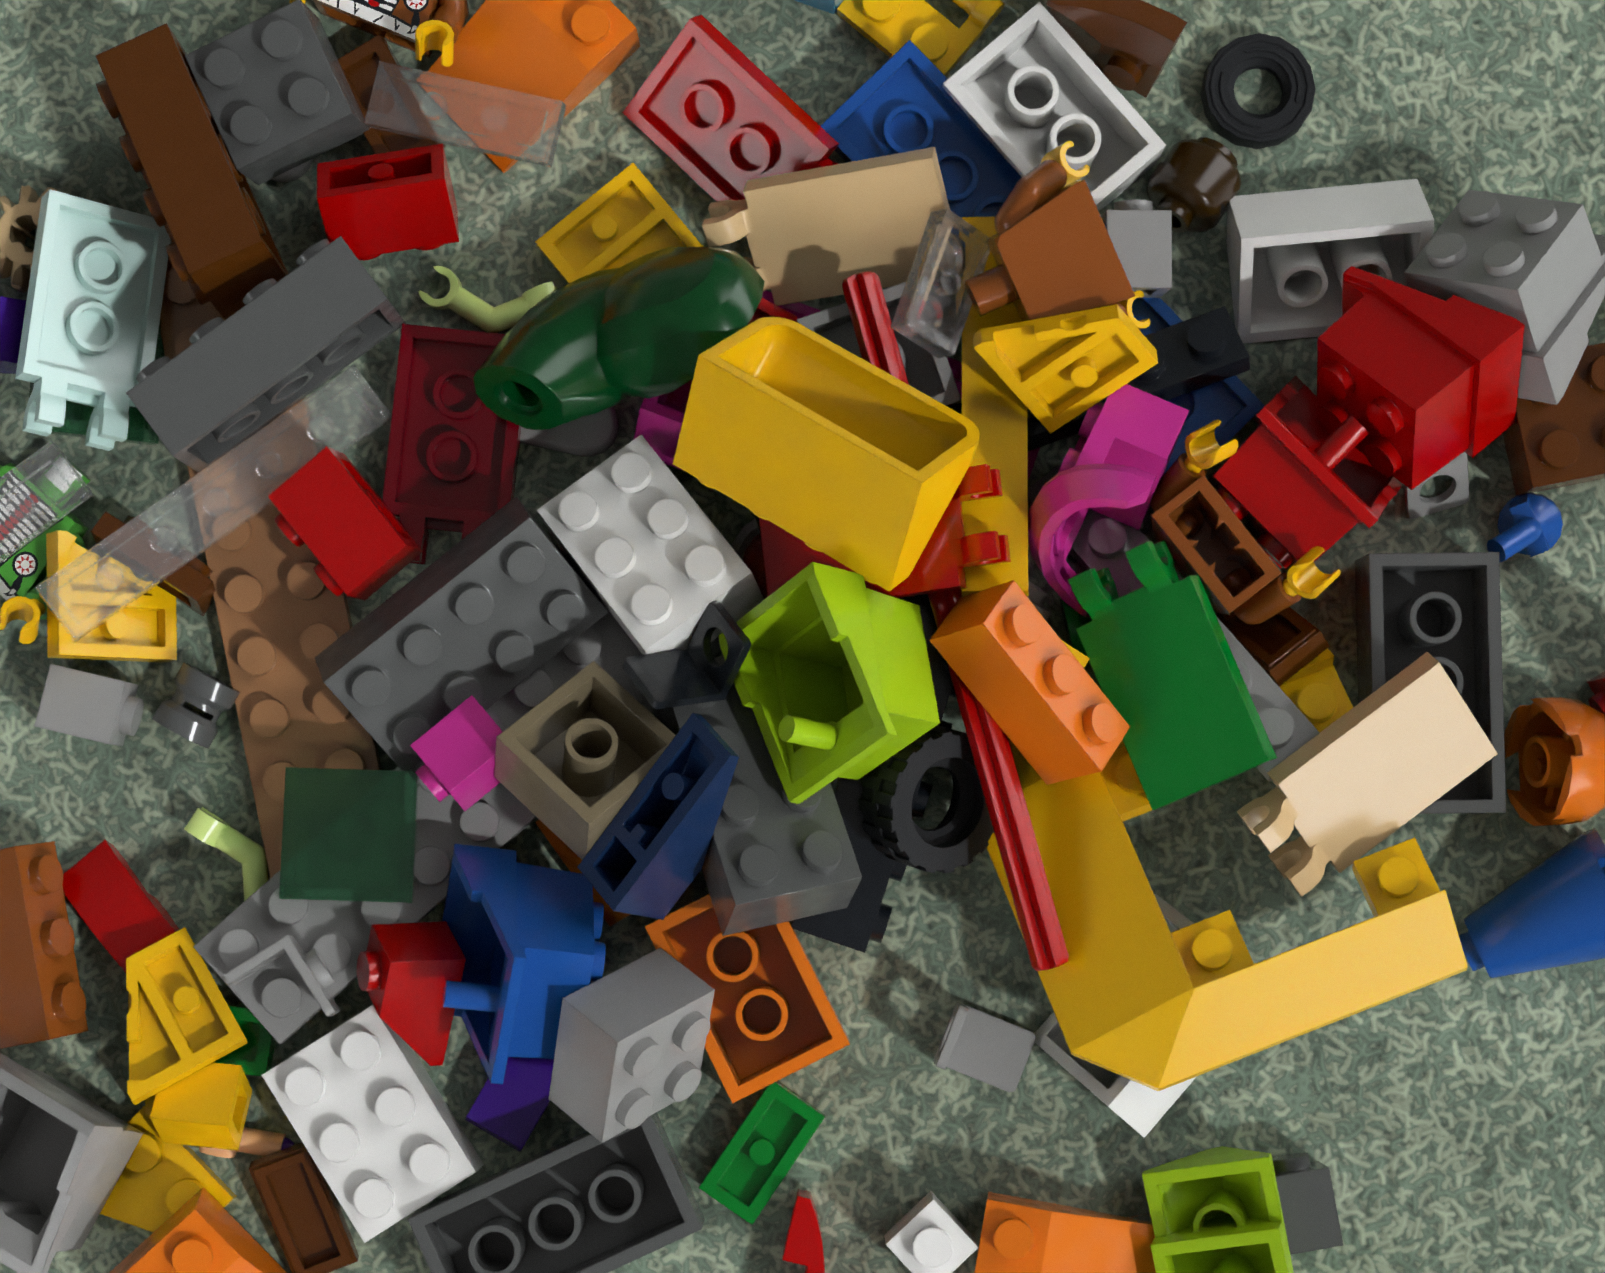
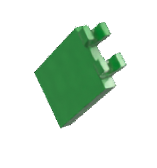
M1147 541L1125 552L1134 574L1144 586L1120 598L1109 568H1103L1099 571H1096L1095 568L1088 569L1068 579L1077 601L1092 619L1091 622L1076 628V631L1087 657L1090 658V664L1102 692L1130 726L1123 738V742L1152 810L1163 808L1277 758L1199 575H1190L1180 580L1165 541L1155 544L1152 541Z

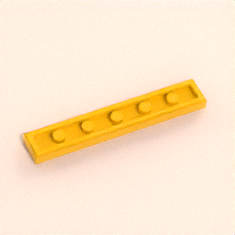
M995 216L962 217V415L970 419L980 432V439L973 461L969 467L988 464L990 469L1000 470L1003 496L962 502L965 536L989 531H997L998 535H1007L1011 562L964 568L967 588L962 589V597L1012 580L1017 583L1026 596H1029L1028 408L973 348V334L980 329L1022 321L1013 302L980 317L973 306L965 286V280L997 266L987 243V240L996 234Z

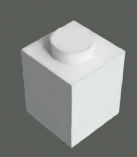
M932 1191L921 1199L884 1235L886 1246L912 1273H953L979 1248L975 1237Z

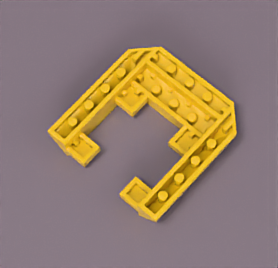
M1328 648L1279 686L1319 733L1353 708L1333 666L1334 655ZM1123 739L1101 772L1046 785L1016 746L1009 740L1069 955L1068 961L1062 966L1037 971L1071 1055L1146 1087L1161 1091L1467 971V962L1446 890L1440 891L1415 837L1353 861V873L1372 911L1373 918L1261 962L1253 963L1230 910L1170 932L1123 823L1126 820L1152 811ZM993 833L988 840L989 845L986 849L1023 937L995 833Z

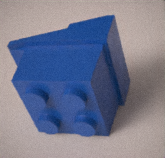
M454 844L442 921L447 922L466 958L461 982L446 980L443 1007L455 1008L454 1016L462 1017L490 1083L503 1084L508 1057L554 1059L562 999L603 977L606 945L604 942H599L603 926L604 904L593 902V886L582 873L517 863L516 850Z

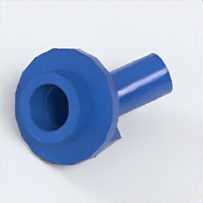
M1530 492L1513 497L1506 502L1500 511L1497 524L1499 534L1487 542L1488 552H1499V562L1507 560L1516 553L1532 557L1548 551L1561 536L1563 526L1561 511L1552 500L1542 494Z

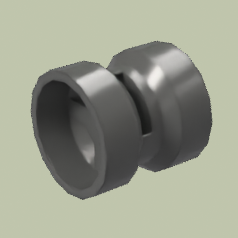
M184 662L174 679L177 687L171 699L161 702L152 719L174 733L209 749L218 733L216 721L221 712L232 708L240 692L232 689L231 686L208 673ZM186 701L194 705L195 707L205 711V714L203 715L197 712L196 710L184 705V702Z

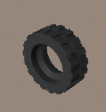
M937 725L863 776L861 783L863 787L862 798H859V811L863 812L864 818L862 825L865 833L869 834L872 838L871 844L877 851L886 853L885 857L930 873H935V870L942 873L954 872L956 867H965L973 862L972 858L979 852L983 853L989 845L988 840L994 833L967 733ZM937 766L943 767L952 775L953 793L949 809L936 828L922 829L912 819V799L915 788L927 769Z

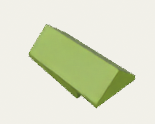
M1220 1146L1143 1171L1142 1179L1155 1236L1150 1247L1156 1273H1294L1271 1153Z

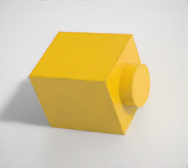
M213 1062L146 1099L145 1112L147 1118L151 1119L163 1143L239 1151L252 1088L241 1065Z

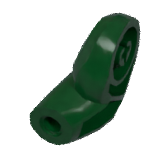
M668 247L646 254L620 268L596 271L552 291L526 312L476 371L473 377L476 394L486 407L500 418L526 429L544 430L584 416L596 414L624 402L632 396L652 398L673 392L693 379L699 354L748 325L762 299L765 281L738 252L712 247Z

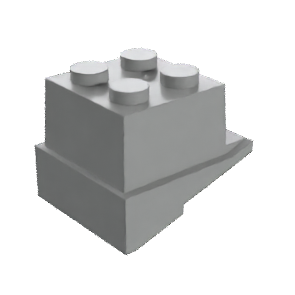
M1468 190L1405 270L1404 275L1407 286L1445 301L1451 296L1456 295L1512 316L1522 322L1525 327L1518 398L1557 405L1564 396L1589 343L1587 332L1605 296V236L1593 234L1583 204Z
M0 1053V1262L16 1273H48L56 1252L81 1249L141 1139L143 1132L43 1071L25 1068Z

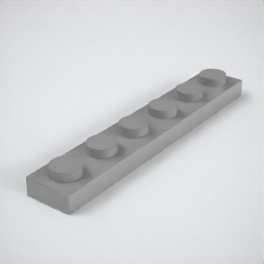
M1061 464L1028 488L1029 507H1031L1042 486L1058 474ZM1089 509L1069 553L1085 571L1095 568L1096 571L1109 568L1120 598L1144 586L1134 574L1125 552L1150 540L1140 529H1135ZM1177 572L1179 579H1183L1181 575ZM1217 617L1277 756L1276 759L1256 767L1267 781L1270 782L1272 779L1267 772L1318 735L1319 731Z

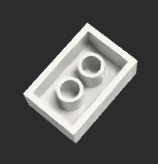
M639 435L537 509L538 514L555 542L642 655L686 650L709 603L720 602L736 622L764 600L751 570L642 435ZM716 628L714 630L711 642L722 633L720 629Z
M374 1005L261 1075L364 1243L470 1177L484 1165L414 1050L379 1017Z

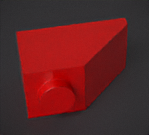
M446 921L372 924L367 950L361 951L357 959L356 973L360 989L368 992L379 1017L430 1066L443 1065L455 1008L443 1007L444 988L446 980L458 982L462 980L466 958Z

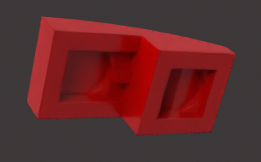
M106 840L101 842L63 874L62 885L65 896L125 973L126 958L180 930L157 898L146 891L115 846Z
M798 1189L782 1260L806 1266L804 1273H825L822 1232L817 1210L811 1193Z

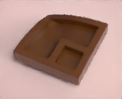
M1047 0L1046 3L1049 13L1113 85L1123 90H1133L1145 98L1159 78L1187 24L1186 21L1176 15L1142 0Z

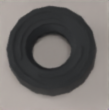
M1259 33L1238 37L1218 50L1204 72L1200 95L1204 114L1219 135L1234 145L1260 149L1279 145L1298 132L1312 111L1316 89L1311 66L1298 48L1281 37ZM1252 69L1266 70L1274 75L1280 83L1282 91L1281 100L1277 108L1269 113L1260 115L1249 113L1241 108L1234 95V85L1239 75Z

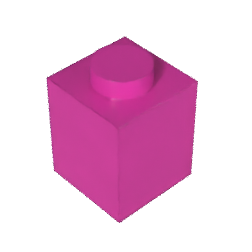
M471 695L410 745L425 763L415 773L439 802L448 795H451L465 812L500 783L494 777L496 737L503 731Z

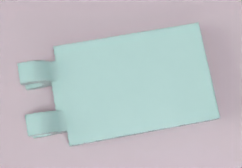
M51 189L42 196L15 379L34 383L25 409L22 431L46 437L49 436L53 426L60 428L64 425L67 400L94 407L87 427L85 446L110 451L114 448L115 441L124 442L127 439L129 406H136L126 392L139 384L136 380L137 375L155 360L168 263V254L165 246L170 244L171 240L165 226L159 227L153 217Z

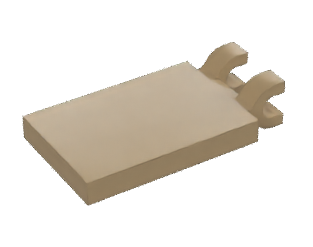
M935 147L747 180L743 191L745 199L710 203L708 210L711 218L704 219L702 223L708 247L730 244L746 235L752 258H744L765 281L763 291L771 289L774 303L777 306L844 295L842 289L843 280L851 275L866 271L874 272L879 276L882 288L895 286L920 277L921 281L961 275L962 257Z
M1426 652L1267 772L1276 787L1264 796L1247 803L1237 813L1248 829L1258 836L1266 849L1271 853L1268 857L1285 879L1287 878L1299 895L1303 897L1321 881L1328 862L1341 873L1353 864V861L1358 860L1498 753L1440 662ZM1295 827L1301 836L1294 841L1282 845L1289 838Z

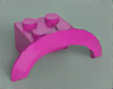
M1128 384L1109 395L1105 403L1098 402L1091 408H1088L1078 433L1080 438L1075 448H1069L1058 474L1042 486L1028 513V544L1032 558L1049 585L1061 599L1079 614L1091 618L1090 615L1079 604L1069 584L1068 579L1076 576L1077 573L1069 566L1066 558L1089 509L1139 530L1150 508L1156 487L1161 477L1165 474L1189 410Z

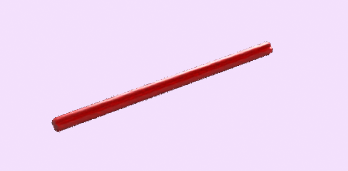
M871 271L849 276L843 280L842 289L862 359L909 385L879 276ZM962 589L928 594L937 629L960 597H962ZM947 663L1031 966L1035 971H1044L1062 966L1068 961L1069 955L1008 737Z

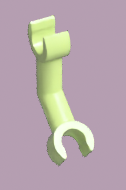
M433 266L440 275L449 280L450 290L448 294L443 298L435 299L421 290L418 293L421 299L430 307L439 310L450 309L482 330L489 333H498L514 327L528 310L558 288L553 285L552 281L546 282L527 290L521 297L493 307L464 289L459 278L450 269L443 266Z
M204 807L201 809L197 808L184 830L242 864L244 901L247 900L269 880L265 849Z

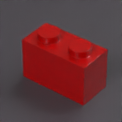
M443 143L317 163V201L329 243H332L341 236L358 260H370L381 254L411 249L433 250L444 244L459 242L457 204Z
M328 446L268 495V498L280 511V514L274 518L277 526L297 547L300 548L303 544L308 546L320 561L313 567L315 573L324 585L338 597L345 593L347 596L365 601L423 552L347 456Z

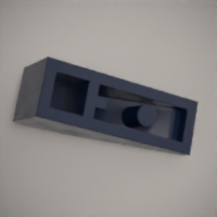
M691 714L577 867L613 911L663 920L702 869L739 756L700 714Z

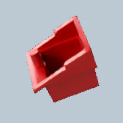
M1351 266L1343 272L1342 316L1317 338V419L1325 431L1331 434L1350 415L1353 416L1369 433L1355 448L1366 455L1370 464L1378 472L1385 476L1392 475L1412 490L1463 452L1473 458L1515 423L1525 325L1512 316L1456 295L1451 296L1445 301Z
M1296 375L1252 418L1259 425L1242 442L1237 452L1229 457L1208 479L1238 519L1242 521L1246 518L1262 534L1256 541L1279 569H1286L1290 564L1294 565L1312 547L1320 546L1324 548L1325 551L1319 556L1321 557L1357 523L1359 525L1365 524L1370 529L1379 520L1389 501L1399 492L1403 485L1392 475L1385 476L1378 472L1370 464L1366 455L1355 448L1369 433L1353 416L1350 415L1331 434L1325 431L1317 419V396Z

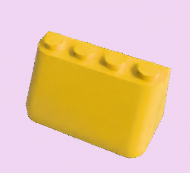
M763 317L698 355L673 465L697 478L701 484L716 489L750 509L755 516L768 520L801 539L811 549L823 552L862 575L865 581L876 584L890 592L908 578L973 461L980 439V432L977 426L964 415L807 327L786 318Z

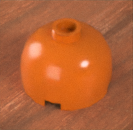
M1562 697L1531 699L1533 701L1531 705H1519L1513 711L1504 734L1505 758L1518 752L1520 791L1507 789L1511 804L1520 818L1533 826L1566 825L1589 820L1605 808V715L1579 700Z

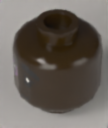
M1207 137L1181 140L1169 149L1150 176L1146 190L1149 201L1153 202L1154 210H1172L1173 232H1207L1219 223L1228 209L1229 200L1238 195L1242 183L1235 156L1223 144Z

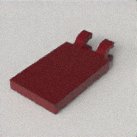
M402 324L382 501L395 517H400L399 522L423 551L410 562L411 564L426 565L429 539L428 529L462 533V540L514 498L521 426L500 418L486 407L476 394L473 380L476 371L506 334Z

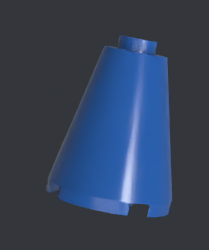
M1595 828L1579 835L1464 918L1468 931L1460 934L1459 938L1464 954L1473 971L1485 967L1490 978H1497L1605 959V845Z

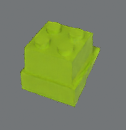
M812 562L736 621L749 638L751 647L734 680V684L742 705L753 709L789 802L802 803L838 777L859 780L940 724L919 605L866 588L862 575ZM722 632L719 635V643L726 661L728 645L726 637Z

